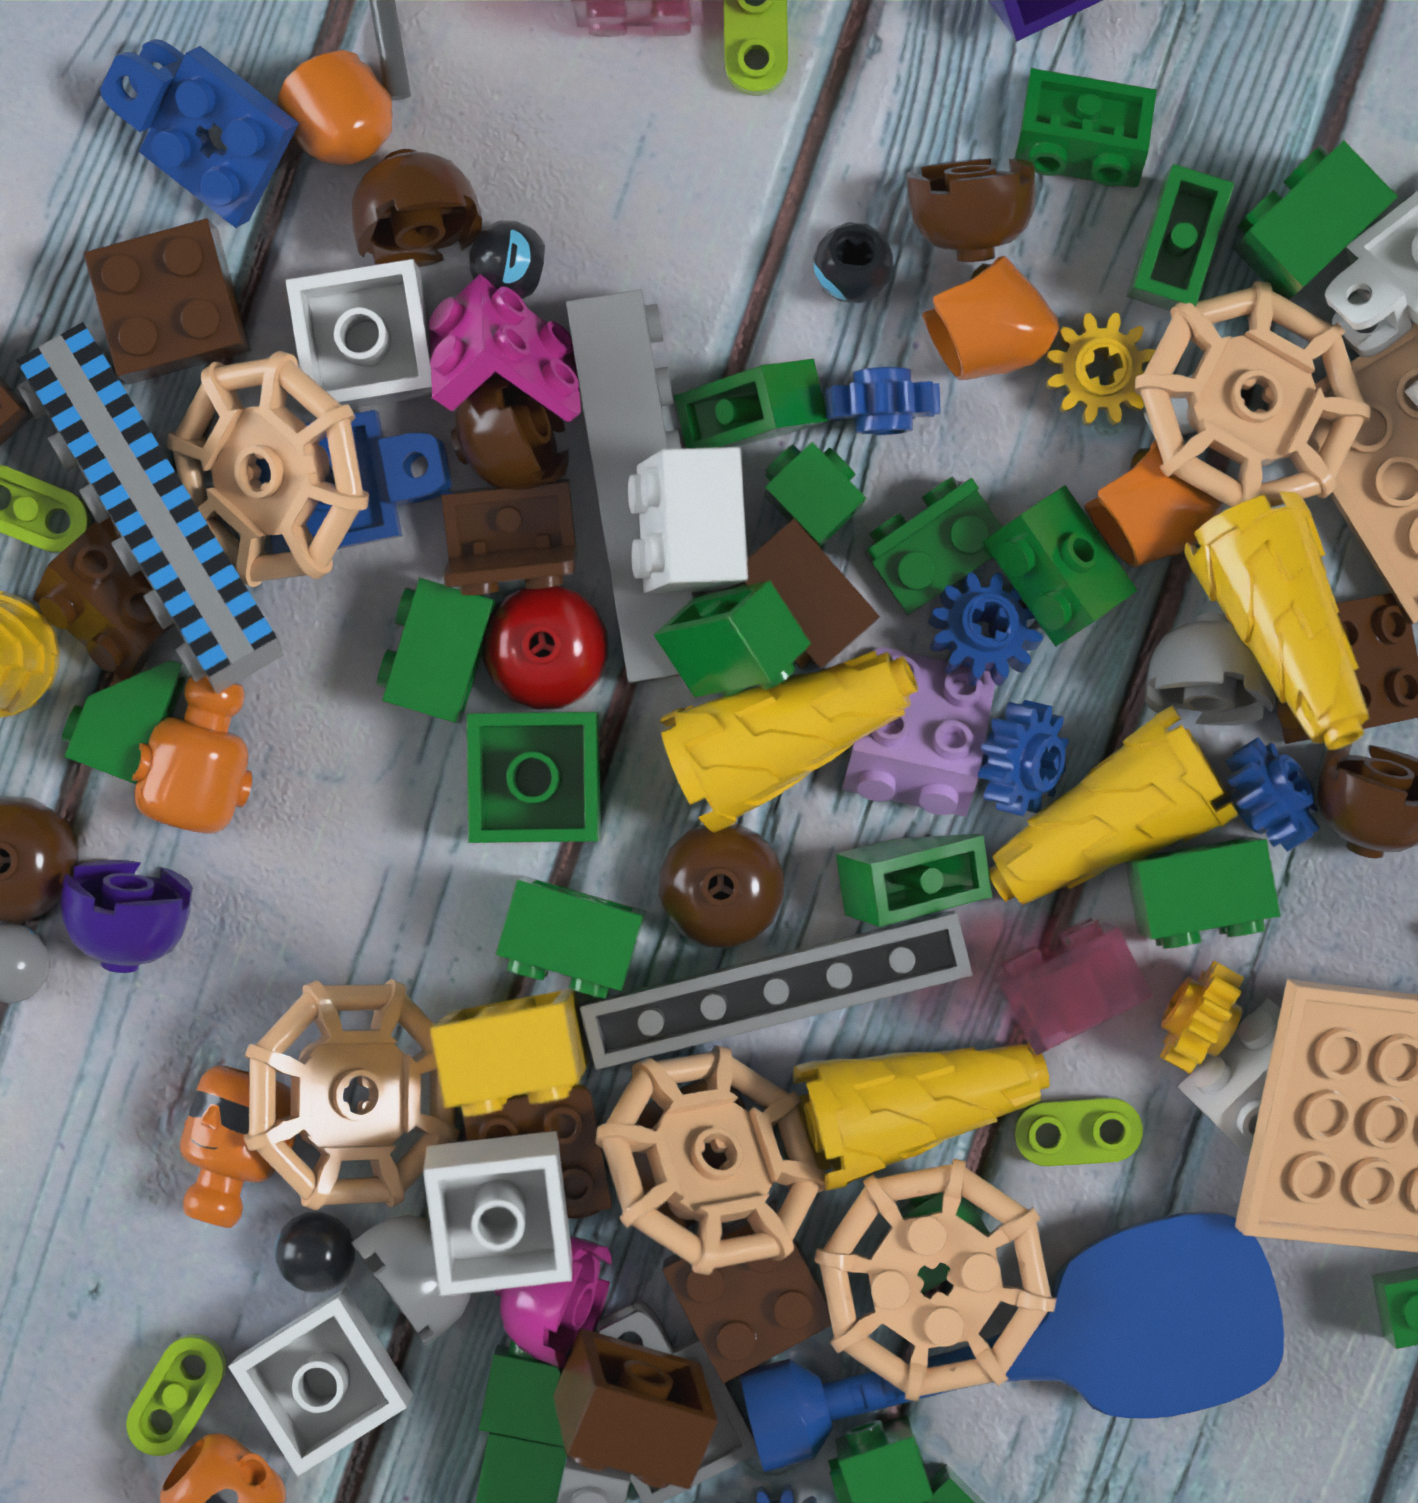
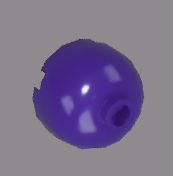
M100 860L75 866L73 878L67 873L63 878L61 899L62 920L73 944L92 959L101 961L102 968L116 973L135 972L139 969V965L152 963L175 948L187 926L191 910L193 887L186 877L164 867H161L160 878L136 875L135 872L141 862L129 860Z

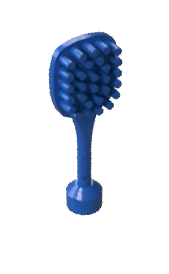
M1205 1211L1179 1213L1140 1222L1095 1240L1068 1258L1057 1271L1051 1296L1057 1298L1054 1312L1046 1313L1006 1373L1008 1380L1005 1382L1024 1380L1060 1381L1075 1389L1094 1410L1109 1416L1140 1419L1172 1417L1231 1402L1251 1393L1266 1384L1275 1375L1284 1353L1283 1314L1271 1267L1262 1247L1255 1236L1243 1235L1235 1227L1236 1217L1222 1212ZM1001 1333L986 1339L990 1348L993 1347ZM969 1345L928 1357L927 1368L976 1358ZM785 1359L757 1366L740 1374L746 1408L764 1472L815 1460L833 1429L832 1421L911 1402V1400L905 1399L903 1391L873 1371L822 1384L821 1377L793 1360ZM950 1390V1391H945V1392H939V1393H934V1394L919 1396V1399H923V1398H927V1397H931V1396H935V1395H939V1394H943V1393H947V1392H951V1391H955V1390Z

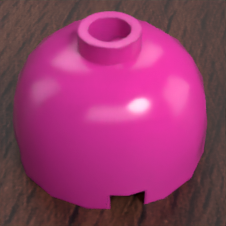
M570 1236L572 1281L495 1290L496 1296L501 1297L500 1316L503 1326L512 1341L525 1353L559 1368L565 1367L568 1359L565 1355L573 1346L579 1329L595 1331L610 1285L609 1281L599 1278L600 1261L612 1265V1256L608 1248L593 1241Z

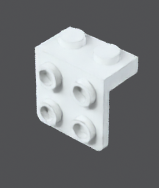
M1269 998L1241 1022L1228 1044L1218 1056L1213 1057L1209 1055L1203 1060L1201 1065L1198 1064L1194 1071L1177 1086L1248 1159L1281 1010Z

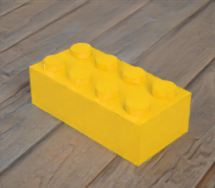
M572 989L454 1010L430 1028L445 1108L461 1105L463 1116L484 1114L503 1109L502 1104L507 1103V1098L522 1093H528L529 1104L568 1097V1092L572 1091V1086L579 1083L590 1063L577 992Z

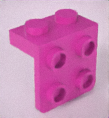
M481 274L454 299L451 297L446 298L436 307L429 320L432 398L450 411H453L494 372H497L565 421L571 422L581 413L579 381L572 338L562 325L555 321L546 322L529 310L521 297L512 289L505 286L496 289Z

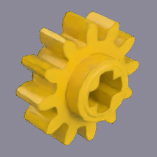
M1116 312L1107 320L1105 328H1098L1094 316L1091 313H1086L1082 317L1081 329L1083 334L1080 336L1074 330L1063 327L1058 335L1062 344L1068 348L1067 351L1052 350L1045 356V360L1049 364L1061 368L1060 374H1055L1046 382V388L1050 390L1065 388L1068 395L1062 400L1059 410L1064 413L1071 410L1077 403L1084 407L1082 421L1086 426H1089L1095 420L1098 410H1105L1106 418L1114 426L1119 424L1122 418L1120 404L1125 403L1128 408L1137 412L1145 406L1141 395L1135 392V378L1144 374L1142 365H1147L1150 362L1155 350L1144 349L1138 351L1135 344L1140 340L1144 328L1137 326L1131 329L1127 335L1120 333L1118 329L1121 325L1119 313ZM1094 354H1103L1104 362L1114 360L1117 370L1108 378L1109 385H1100L1099 376L1090 379L1086 373V369L1094 361Z
M1213 960L1207 971L1201 972L1197 981L1190 977L1186 978L1172 996L1161 1021V1027L1169 1032L1163 1040L1165 1046L1160 1053V1057L1191 1074L1197 1063L1201 1065L1207 1053L1213 1057L1218 1056L1232 1038L1243 1013V1007L1235 1002L1242 992L1239 988L1244 980V976Z

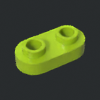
M723 0L725 71L730 83L740 92L751 96H762L773 92L781 85L788 70L787 0H766L759 6H751L745 0ZM758 49L765 52L769 58L768 64L760 70L750 69L744 62V58L749 51Z
M0 465V487H7L11 493L9 506L0 510V533L45 551L60 554L91 526V513L86 503L79 496L7 466ZM65 510L70 516V526L65 532L56 534L50 527V518L56 511Z
M1116 1097L1040 1101L1025 1107L1018 1115L1014 1125V1140L1019 1151L1030 1162L1045 1167L1119 1162L1130 1157L1138 1149L1143 1136V1125L1137 1111L1129 1103ZM1109 1119L1120 1121L1123 1128L1122 1135L1114 1142L1102 1140L1099 1133L1102 1123ZM1045 1123H1052L1059 1130L1057 1141L1050 1146L1040 1145L1035 1137L1037 1129Z
M188 1334L175 1340L165 1350L127 1415V1433L131 1442L138 1450L151 1456H165L178 1450L188 1439L225 1377L226 1358L217 1342L205 1335ZM197 1355L204 1360L206 1370L203 1375L192 1376L185 1370L184 1360L187 1356ZM158 1409L167 1411L173 1420L172 1428L169 1430L157 1429L151 1420L152 1412Z

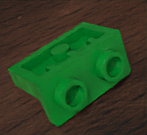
M1031 68L1014 159L1031 161L1034 164V171L1045 176L1062 175L1096 181L1101 185L1110 187H1138L1149 152L1157 89Z
M950 477L922 497V500L928 507L908 522H906L901 513H898L869 533L875 544L868 548L864 554L907 616L942 593L947 585H954L967 576L968 573L973 572L993 558L983 541L1001 529L1002 525L977 491L979 487L973 478L959 486L954 477Z

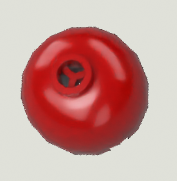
M560 585L540 589L524 587L507 595L493 613L490 614L482 639L483 662L493 684L513 702L536 710L562 709L584 699L601 680L609 657L608 631L598 610L579 592ZM538 634L539 644L535 646L532 638ZM550 634L553 637L555 646L546 643L545 635L548 636ZM543 649L552 652L546 657L536 656Z

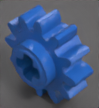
M903 367L860 369L853 372V383H850V385H833L831 388H826L827 419H834L835 421L855 420V433L862 435H895L913 431V419L915 417H934L941 414L940 384L933 383V381L912 382L911 369Z
M973 572L968 573L962 583V593L957 588L947 585L939 597L943 607L933 609L928 618V623L932 627L943 630L933 638L929 645L930 650L935 652L949 650L951 656L944 668L947 674L956 671L960 665L969 668L967 674L969 686L974 687L984 671L990 672L991 679L997 686L1003 685L1008 678L1009 666L1013 670L1023 673L1031 663V658L1027 651L1036 650L1043 640L1041 633L1028 629V627L1036 622V618L1028 607L1022 609L1019 604L1022 598L1016 589L1013 588L1009 594L1002 591L1003 577L1000 572H996L987 587L980 586V580ZM978 621L989 623L988 631L989 634L993 635L992 638L981 635L982 630L981 626L977 624Z
M1024 700L1022 704L1009 702L1007 703L1005 713L1006 721L993 718L991 721L992 731L986 742L981 744L983 757L982 768L978 772V777L990 780L983 798L996 802V810L1024 816L1026 811L1033 813L1041 811L1042 795L1050 797L1056 795L1055 785L1058 783L1062 773L1066 771L1065 748L1069 744V739L1057 736L1062 728L1064 718L1063 716L1052 714V706Z
M1257 737L1233 752V755L1226 759V764L1233 772V774L1227 777V781L1232 786L1230 790L1231 798L1237 812L1246 825L1258 834L1266 833L1273 847L1281 843L1286 851H1290L1313 837V833L1320 829L1317 821L1312 816L1318 811V808L1314 804L1315 794L1309 778L1292 757L1286 754L1279 756L1272 742L1265 746L1260 738Z

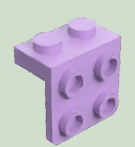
M884 647L875 649L874 651H876L877 656L886 651L893 660L903 656L914 674L919 691L910 695L911 705L904 709V716L863 737L852 745L842 790L858 793L872 801L882 802L891 800L922 807L925 811L936 815L955 814L966 817L979 778L978 772L981 768L983 757L981 744L986 740L995 683L991 679L990 672L984 671L978 683L973 687L969 686L967 679L969 668L964 665H960L956 671L947 674L944 671L947 661Z

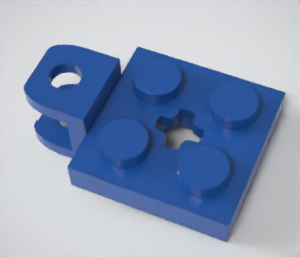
M159 39L150 40L143 44L140 55L124 52L115 56L100 88L103 100L118 116L139 132L150 128L139 152L235 228L250 220L299 124L201 46L186 52L184 55L165 41ZM157 62L161 64L163 68L157 69L155 66H153V63ZM124 76H129V82L137 93L136 98L130 97L123 88ZM217 125L223 130L220 140L227 146V150L217 149L213 145L209 137V129Z
M377 410L354 414L356 418L351 422L360 478L362 489L369 493L367 509L359 510L338 549L402 537L397 506L433 500L441 497L442 492L449 491L452 488L453 482L449 461L443 441L427 433H408L384 438ZM326 436L318 443L327 452L330 463V472L334 476L328 439ZM420 457H426L428 461L427 471L424 475L415 478L412 473L414 461ZM257 458L256 464L261 469L259 481L263 484L270 481L271 471L266 459L260 460ZM321 501L317 504L306 524L313 538L332 505ZM282 534L270 535L273 554L291 552Z

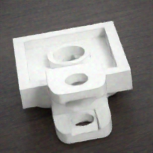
M1418 191L1346 246L1348 259L1352 265L1341 272L1326 289L1325 297L1327 304L1336 311L1332 319V325L1334 326L1338 322L1346 331L1342 335L1343 340L1361 357L1378 354L1412 329L1411 319L1418 325ZM1357 290L1358 293L1348 300L1349 295ZM1378 323L1376 329L1370 333L1356 331L1369 328Z

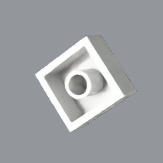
M413 259L286 280L299 367L341 405L349 404L351 409L432 396L429 322L420 269Z
M740 447L661 450L637 465V474L630 475L628 501L631 513L639 514L641 539L633 541L631 558L634 577L636 579L643 578V593L720 591L748 580Z
M557 1131L427 1146L424 1178L440 1296L572 1281V1249Z
M347 1288L342 1289L244 1351L229 1366L232 1374L297 1477L406 1409L414 1395Z

